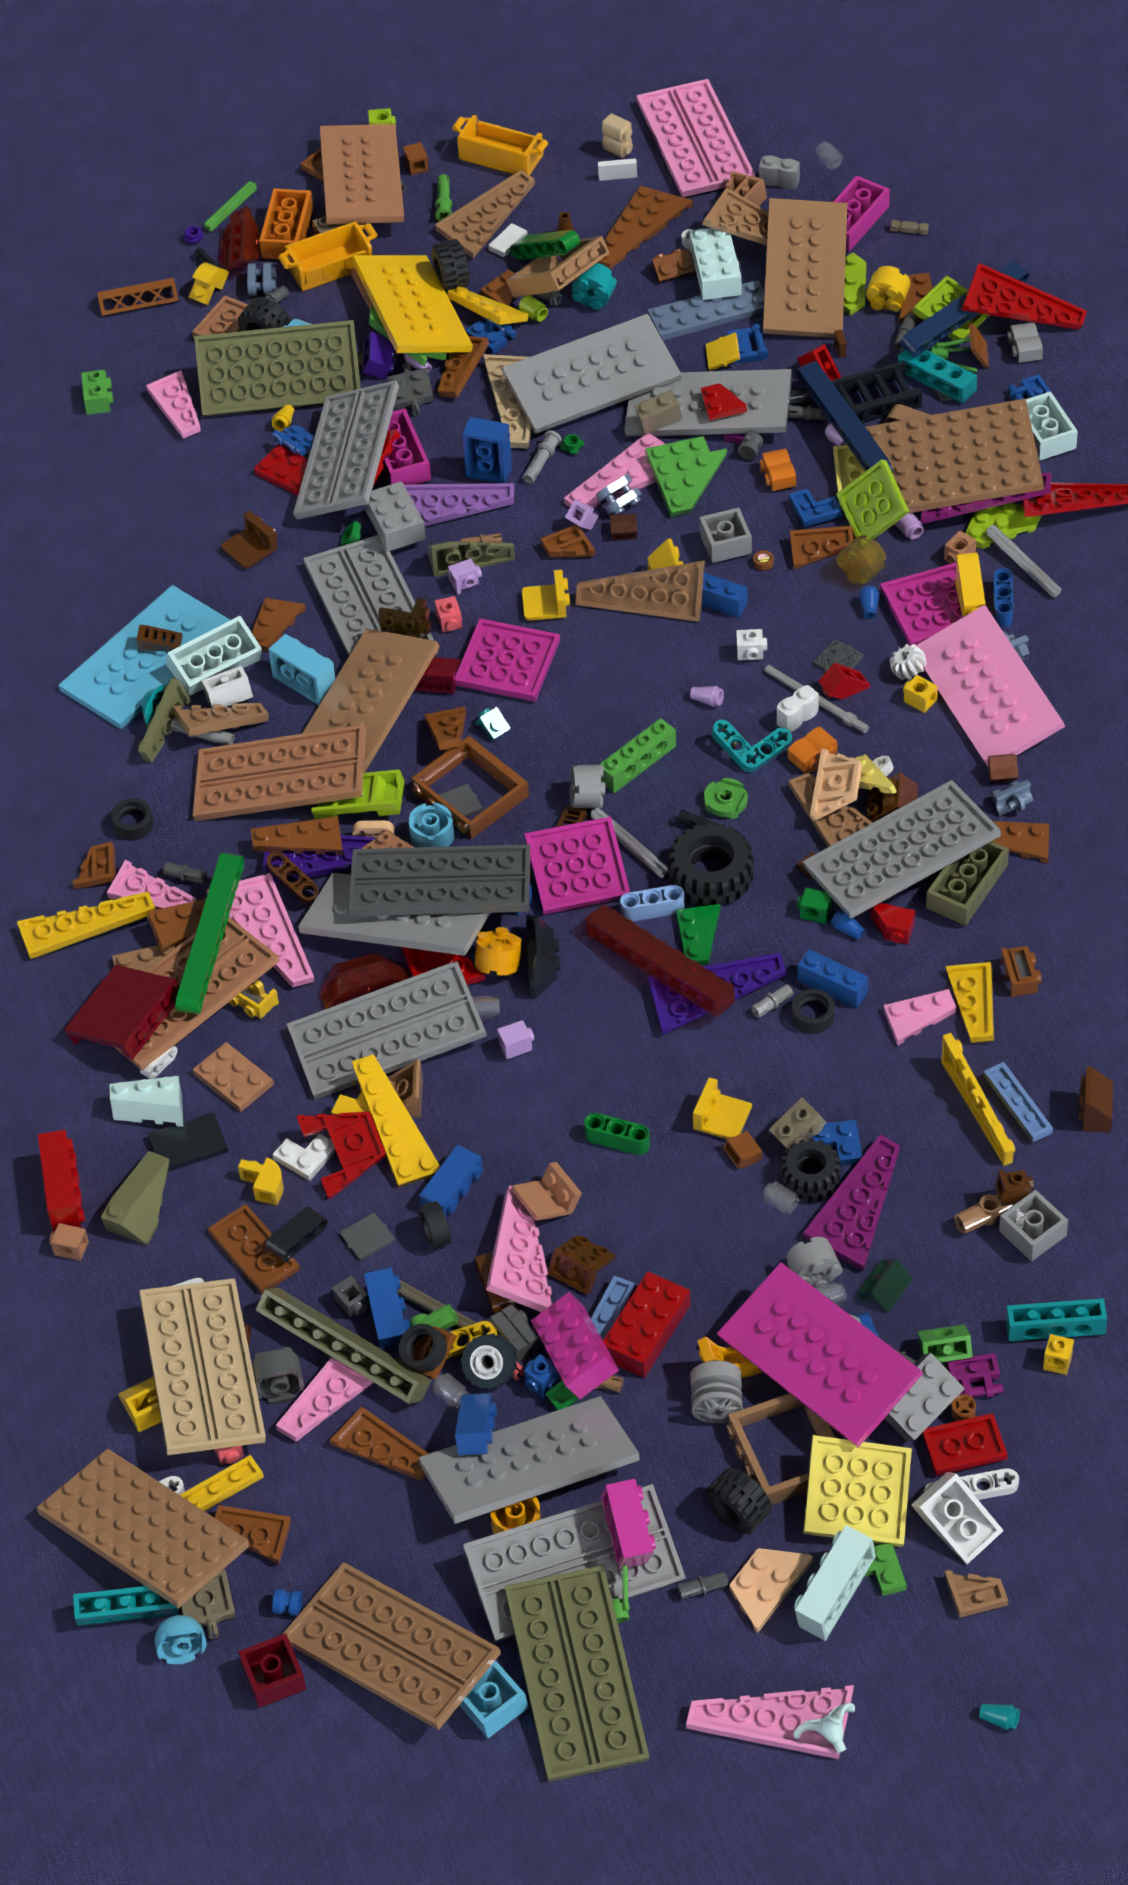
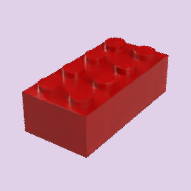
M66 1129L38 1134L47 1210L52 1230L55 1232L59 1223L82 1228L81 1222H85V1215L81 1204L83 1200L81 1189H79L80 1178L76 1167L78 1163L73 1140L67 1137Z
M647 1271L603 1340L616 1366L645 1379L690 1307L689 1289Z

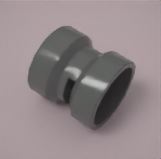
M747 432L738 448V454L745 460H754L763 444L762 437L755 432Z

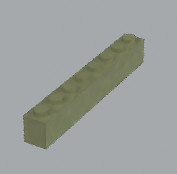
M280 1288L264 1290L256 1311L408 1404L423 1400L431 1379Z

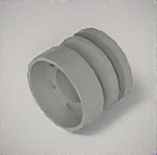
M709 1361L693 1368L690 1372L692 1414L697 1419L708 1423L728 1422L729 1414L743 1410L741 1370L736 1365L725 1361Z

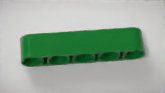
M573 230L525 235L510 246V251L517 260L561 256L579 246L580 238Z

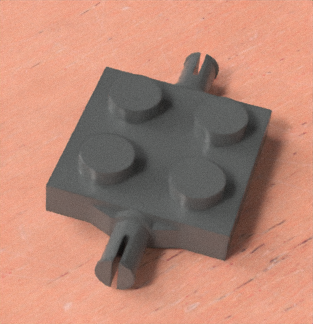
M404 363L402 365V374L388 377L389 382L396 380L399 384L394 405L395 410L411 408L413 416H416V410L419 416L421 414L419 406L434 401L427 368L411 371L410 364L406 363V369Z

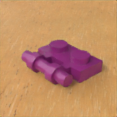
M995 1353L947 1361L948 1371L965 1388L959 1395L967 1394L971 1397L986 1395V1398L994 1397V1394L1003 1393L1002 1383H992V1380L1000 1379V1371ZM981 1381L984 1386L971 1387L970 1383Z

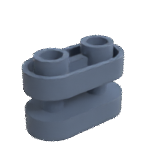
M256 263L248 264L247 284L249 296H257V290H264V296L276 290V280H273V278H276V266H272V263H263V269H257ZM257 277H263V282H257Z
M629 474L624 475L595 494L600 502L605 499L609 505L604 508L608 515L620 514L625 510L623 507L629 504L632 507L641 501L639 497L642 493L638 487L631 490L629 486L633 481ZM622 489L625 495L616 500L613 494Z

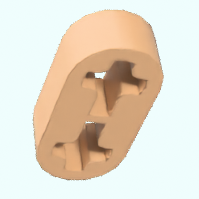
M384 820L358 821L353 826L352 836L378 837L383 833L382 830H386L394 835V825Z

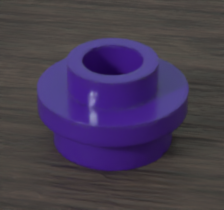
M189 226L185 230L184 239L188 243H198L203 239V232L198 226Z

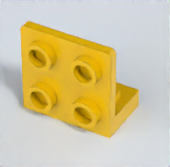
M709 1077L693 1111V1129L725 1139L741 1134L752 1109V1103L720 1094L718 1080Z

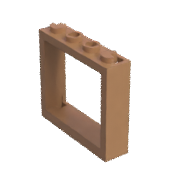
M602 236L580 239L579 246L560 256L561 261L558 260V256L536 258L508 278L506 282L514 298L559 291L607 256L609 250Z
M790 1393L728 1415V1425H726L729 1438H734L737 1444L735 1445V1450L738 1458L743 1459L746 1464L744 1465L745 1473L763 1488L772 1505L807 1493L809 1473L769 1486L742 1427L803 1406L817 1436L835 1438L829 1424Z

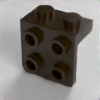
M418 597L412 612L381 607L378 611L381 631L425 639L426 634L429 635L431 631V622L428 620L430 610L427 608L426 599Z

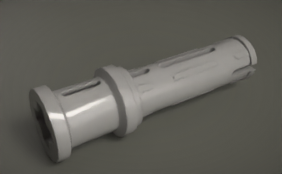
M549 430L544 434V440L538 444L537 453L522 476L523 481L527 484L534 483L546 460L554 455L555 447L562 441L558 433Z

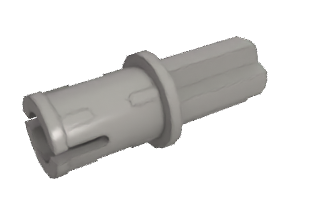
M785 985L772 994L767 993L765 998L751 1006V1011L757 1018H760L772 1009H777L779 1007L778 1004L791 997L794 992L789 985Z

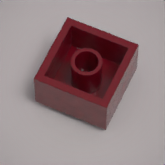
M286 1633L238 1651L241 1666L258 1708L306 1690L303 1672Z

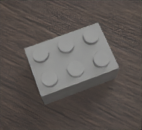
M402 481L371 491L369 503L365 505V511L387 552L426 539L424 521Z
M931 1353L922 1355L914 1363L923 1372V1375L885 1417V1420L906 1442L914 1441L965 1389Z

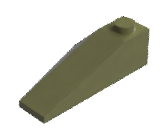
M446 541L428 545L429 561L434 577L449 574L448 566L468 559H472L475 566L478 565L479 567L515 560L513 543Z
M150 1151L146 1153L113 1195L104 1210L101 1219L107 1231L146 1246L148 1245L159 1224V1211L163 1201L162 1194L167 1179L169 1158Z

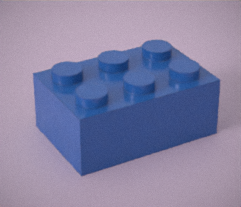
M469 417L462 434L466 477L495 483H506L512 469L509 424Z

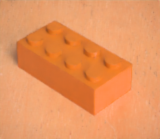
M273 188L259 241L262 258L279 259L278 256L285 252L286 245L306 239L313 211L311 191Z

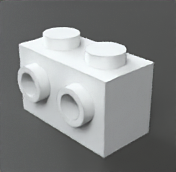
M242 666L202 680L206 698L211 708L217 704L227 707L253 697L248 677Z

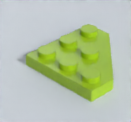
M855 253L845 257L843 311L850 316L865 307L866 261Z
M1014 503L975 511L965 534L977 540V548L984 549L990 547V543L994 542L986 534L987 528L991 525H995L1009 539H1013L1019 533L1035 531L1042 515L1024 517L1022 505Z

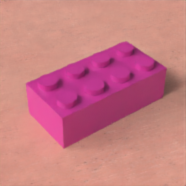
M856 176L833 201L847 203L846 251L850 252L888 209L890 199L889 188Z
M406 409L392 412L388 431L396 429L401 434L398 440L394 439L391 445L393 448L391 454L385 456L382 462L389 484L402 481L404 485H414L431 480L429 461Z
M570 1292L531 1320L564 1384L579 1399L619 1371L584 1305Z

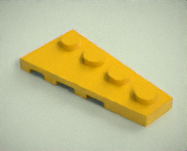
M457 287V289L448 290L447 296L450 300L498 325L528 321L529 313L468 291L467 288Z

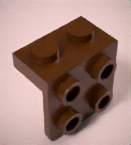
M250 510L243 514L245 529L221 545L222 550L244 569L250 568L278 549L275 529L265 524L260 516H256Z

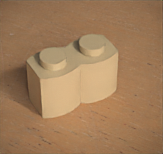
M611 113L602 123V133L604 135L603 149L624 158L633 148L631 123Z

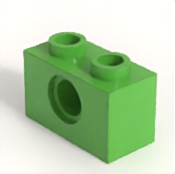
M965 1324L917 1332L920 1356L931 1353L939 1362L973 1358L971 1336Z

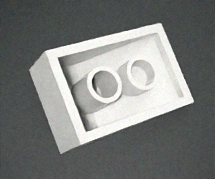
M946 1472L911 1504L926 1524L965 1564L974 1559L1004 1531L956 1473Z

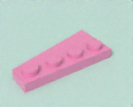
M182 370L146 385L147 392L183 439L201 431Z
M127 860L124 861L107 891L108 898L114 900L149 891L156 910L197 901L195 897L177 887L168 886L164 880L148 875L144 869L135 868Z
M331 1357L276 1424V1429L297 1442L373 1382Z

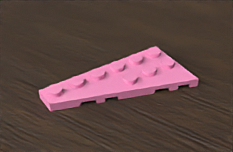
M650 433L645 434L564 498V504L571 507L576 499L592 508L599 506L601 502L595 494L626 474H629L633 480L629 484L631 490L637 487L640 489L657 482L646 457L645 450L646 448L665 443ZM622 489L613 494L615 499L620 497L621 493H624Z
M271 873L241 880L229 917L278 955L280 961L273 967L292 988L314 982V975Z
M509 1185L505 1193L486 1290L543 1312L552 1305L550 1298L552 1291L551 1286L547 1284L546 1276L548 1272L542 1245H539L538 1241L539 1230L535 1227L533 1216L511 1190L513 1186Z
M854 1685L845 1686L844 1689L831 1690L830 1687L821 1688V1691L813 1692L799 1690L768 1693L761 1697L750 1698V1695L740 1696V1699L724 1700L723 1698L692 1701L686 1729L839 1759L840 1753H837L834 1745L828 1742L820 1733L808 1730L803 1732L799 1738H795L794 1730L805 1721L822 1719L835 1707L851 1703ZM845 1712L843 1716V1737L849 1712Z

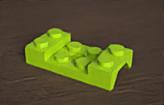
M400 769L364 773L362 797L317 803V807L312 808V813L315 819L336 817L338 814L377 811L379 816L400 814L405 780Z

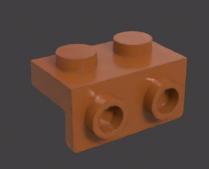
M680 248L672 251V254H658L653 257L650 268L654 269L658 283L696 272L689 249L683 250Z

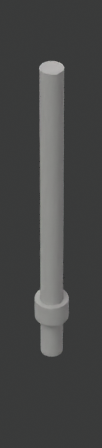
M768 665L765 668V673L796 691L803 687V685L774 667ZM819 696L818 705L842 719L844 724L849 727L853 726L863 733L868 731L869 726L858 720L856 715L851 712H845Z

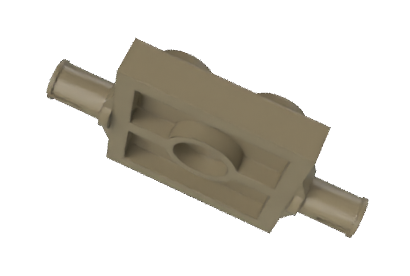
M226 1570L219 1572L182 1605L183 1615L194 1618L201 1626H207L210 1639H214L212 1630H214L215 1638L219 1637L217 1623L236 1618Z

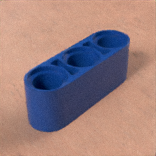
M999 568L994 572L993 618L999 627H1008L1012 624L1013 574L1007 568Z

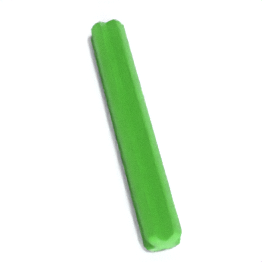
M252 181L247 182L204 222L205 230L212 232L257 190L256 183Z

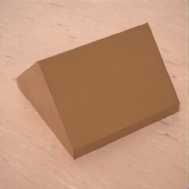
M416 1059L388 1077L411 1117H421L423 1077L421 1061Z

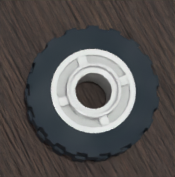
M485 1334L474 1338L473 1341L466 1345L467 1347L463 1350V1357L461 1358L462 1371L465 1373L466 1379L472 1382L471 1384L477 1385L482 1389H493L509 1381V1378L513 1377L514 1370L517 1368V1355H515L514 1347L503 1336ZM486 1355L492 1357L494 1362L493 1367H488L486 1365Z

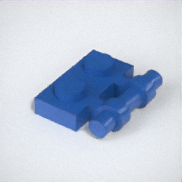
M485 317L486 323L478 320L465 330L468 336L486 337L489 341L486 350L491 354H495L507 345V336L514 338L517 334L509 324L498 325Z
M1039 374L1021 380V387L1016 388L1014 384L1008 387L1013 401L1024 399L1023 396L1025 395L1029 399L1050 392V389Z
M298 425L285 428L282 432L275 430L272 435L277 439L278 443L288 446L290 451L304 456L306 453L310 455L315 438L314 435H311Z

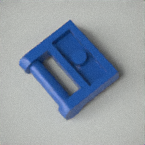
M755 324L751 328L727 331V335L736 332L738 338L740 360L733 362L734 364L760 361L769 357L768 349L764 345L763 329L760 324ZM755 337L757 351H752L749 338Z

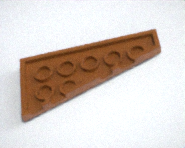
M640 186L604 240L609 254L597 263L612 269L626 258L627 253L638 249L640 243L644 240L648 241L668 226L670 220L681 216L683 210H689L693 206V200Z

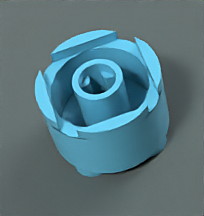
M433 803L430 806L422 804L410 813V839L415 848L449 847L454 840V829L451 812L447 807L438 803Z

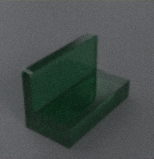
M897 1258L881 1260L857 1295L862 1301L875 1300L884 1312H890L913 1278Z

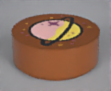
M766 550L758 551L753 556V565L758 570H769L774 565V556Z

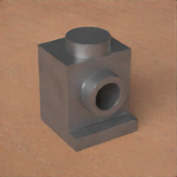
M352 1275L332 1287L334 1301L341 1306L349 1317L354 1314L360 1316L367 1310L369 1305L368 1294Z

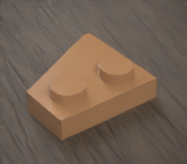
M951 1570L945 1571L944 1576L959 1618L1008 1606V1598L1001 1579L993 1577L983 1578L969 1573L968 1576L953 1574Z

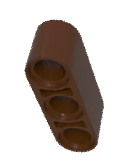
M275 851L270 853L267 857L269 873L302 904L312 906L319 895L317 885L282 852ZM274 860H280L283 864L276 868L271 863ZM290 875H296L299 878L293 883L287 880ZM305 890H312L315 894L312 897H305L303 892Z
M494 1251L474 1256V1262L492 1314L495 1315L498 1312H502L509 1305H513L517 1309L515 1301L486 1290Z

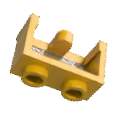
M257 980L253 985H249L230 1000L229 1003L235 1007L237 1005L241 1006L250 1017L256 1016L262 1019L274 1006L279 1004L277 990L273 988L269 994H266L263 983Z

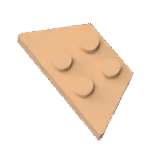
M821 749L810 817L813 821L857 800L862 771L860 760L852 757L847 758L839 753L834 755L829 753L827 749Z
M758 1548L731 1582L729 1590L734 1598L739 1601L740 1608L745 1615L747 1614L753 1624V1629L757 1633L812 1563L813 1556Z

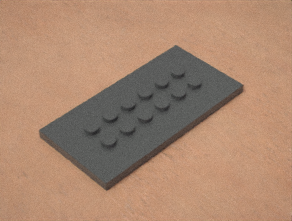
M530 844L353 849L349 916L529 912Z

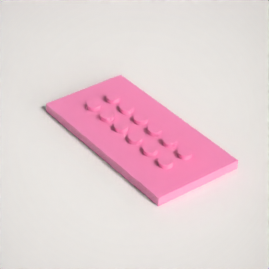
M708 79L636 95L637 103L682 197L725 188L731 178V171L755 177V173Z
M985 605L916 645L924 652L927 665L923 667L933 684L938 686L940 695L987 767L988 756L1018 755L1065 727L1064 722Z

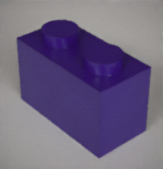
M370 332L363 344L362 373L383 380L388 373L392 372L394 362H392L394 348L391 341L385 336Z

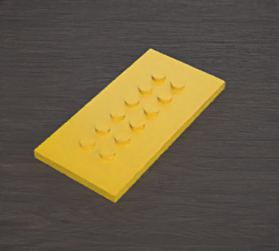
M353 255L352 263L396 353L472 352L473 345L427 255Z

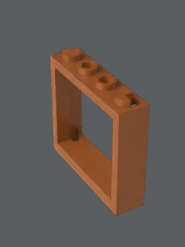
M470 736L461 741V746L451 748L411 778L413 794L417 798L424 800L428 806L438 803L447 807L451 812L453 825L456 826L461 834L467 835L470 839L474 838L529 796L528 782ZM467 758H470L510 790L471 821L429 788L430 785Z

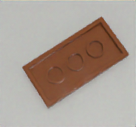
M247 1204L207 1228L210 1236L261 1295L265 1289L275 1287L300 1270V1265L293 1257L289 1261L283 1262L265 1248L266 1242L272 1233Z

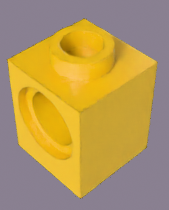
M916 675L911 681H907L903 687L904 702L925 713L937 701L938 686Z
M1050 1334L1044 1354L1043 1369L1067 1375L1073 1354L1074 1340Z

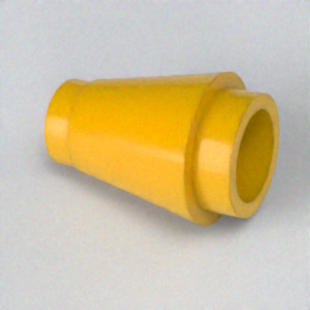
M288 404L284 405L272 417V427L280 432L290 427L294 408Z

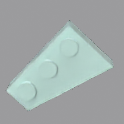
M179 1076L110 1084V1102L114 1120L142 1122V1119L155 1120V1124L161 1125L163 1121L175 1122L176 1126L183 1127L182 1094Z

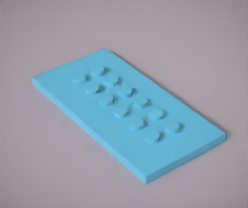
M172 585L58 685L59 691L122 729L143 710L142 699L148 691L156 689L163 684L168 685L171 678L176 679L166 664L167 653L170 651L138 650L136 638L139 625H148L183 633L182 646L230 621V619Z

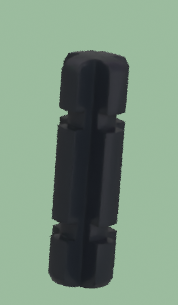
M201 247L196 248L194 256L202 264L209 263L221 268Z

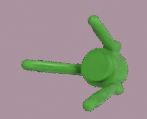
M970 338L937 343V345L932 346V353L948 359L949 352L969 350L968 347L949 348L948 346L970 342ZM954 363L967 371L977 372L976 368Z
M626 1564L622 1567L623 1599L612 1600L617 1623L630 1619L628 1612L630 1610L628 1602V1567Z

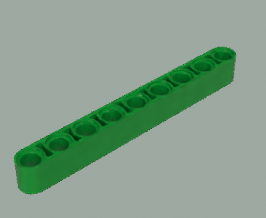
M220 853L177 994L176 1011L193 1014H200L242 875L244 867V856Z

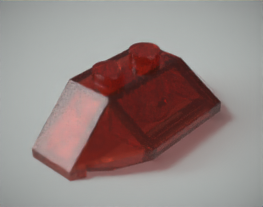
M247 205L231 214V221L221 238L219 266L222 269L244 268L250 263H255L259 258L260 231Z
M375 952L334 964L320 991V997L324 1008L328 1009L409 979V975L405 967Z

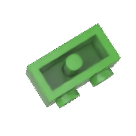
M105 370L82 372L83 394L87 415L111 412L110 403H114L112 391H108V389H112L111 378L106 377Z

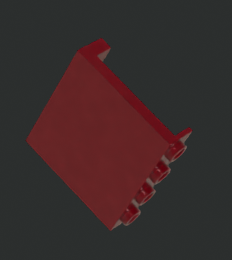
M115 965L64 1030L74 1045L80 1039L120 1048L127 1059L133 1060L176 1005L180 986L174 978Z

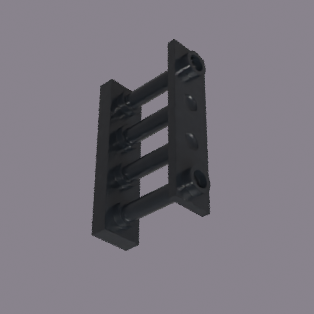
M905 361L832 380L834 386L862 423L887 417L896 404L912 409L922 407L921 389L915 388L910 390L904 380L906 373ZM896 380L902 392L891 395L885 383ZM877 386L883 397L872 400L866 388ZM859 391L864 403L853 405L848 393Z

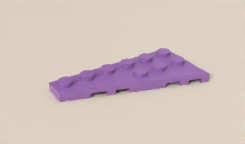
M514 483L404 485L424 521V526L514 504Z

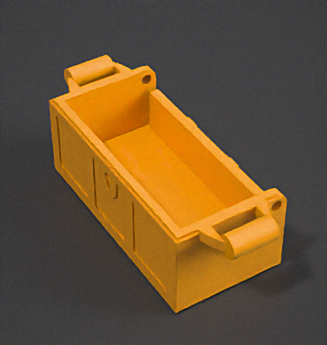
M472 115L471 118L459 117L452 127L453 131L459 133L457 139L460 160L511 174L523 170L530 175L544 155V149L548 145V142L543 139L542 133L538 132L534 136L477 121V115ZM467 122L464 128L460 129L463 126V124Z
M355 221L286 245L285 252L281 253L278 258L284 268L290 271L300 289L305 291L351 275L350 269L355 268L352 263L353 255H372V247L369 241L375 239L377 233L370 223L358 225ZM363 229H365L368 233V237H366V235L362 231Z

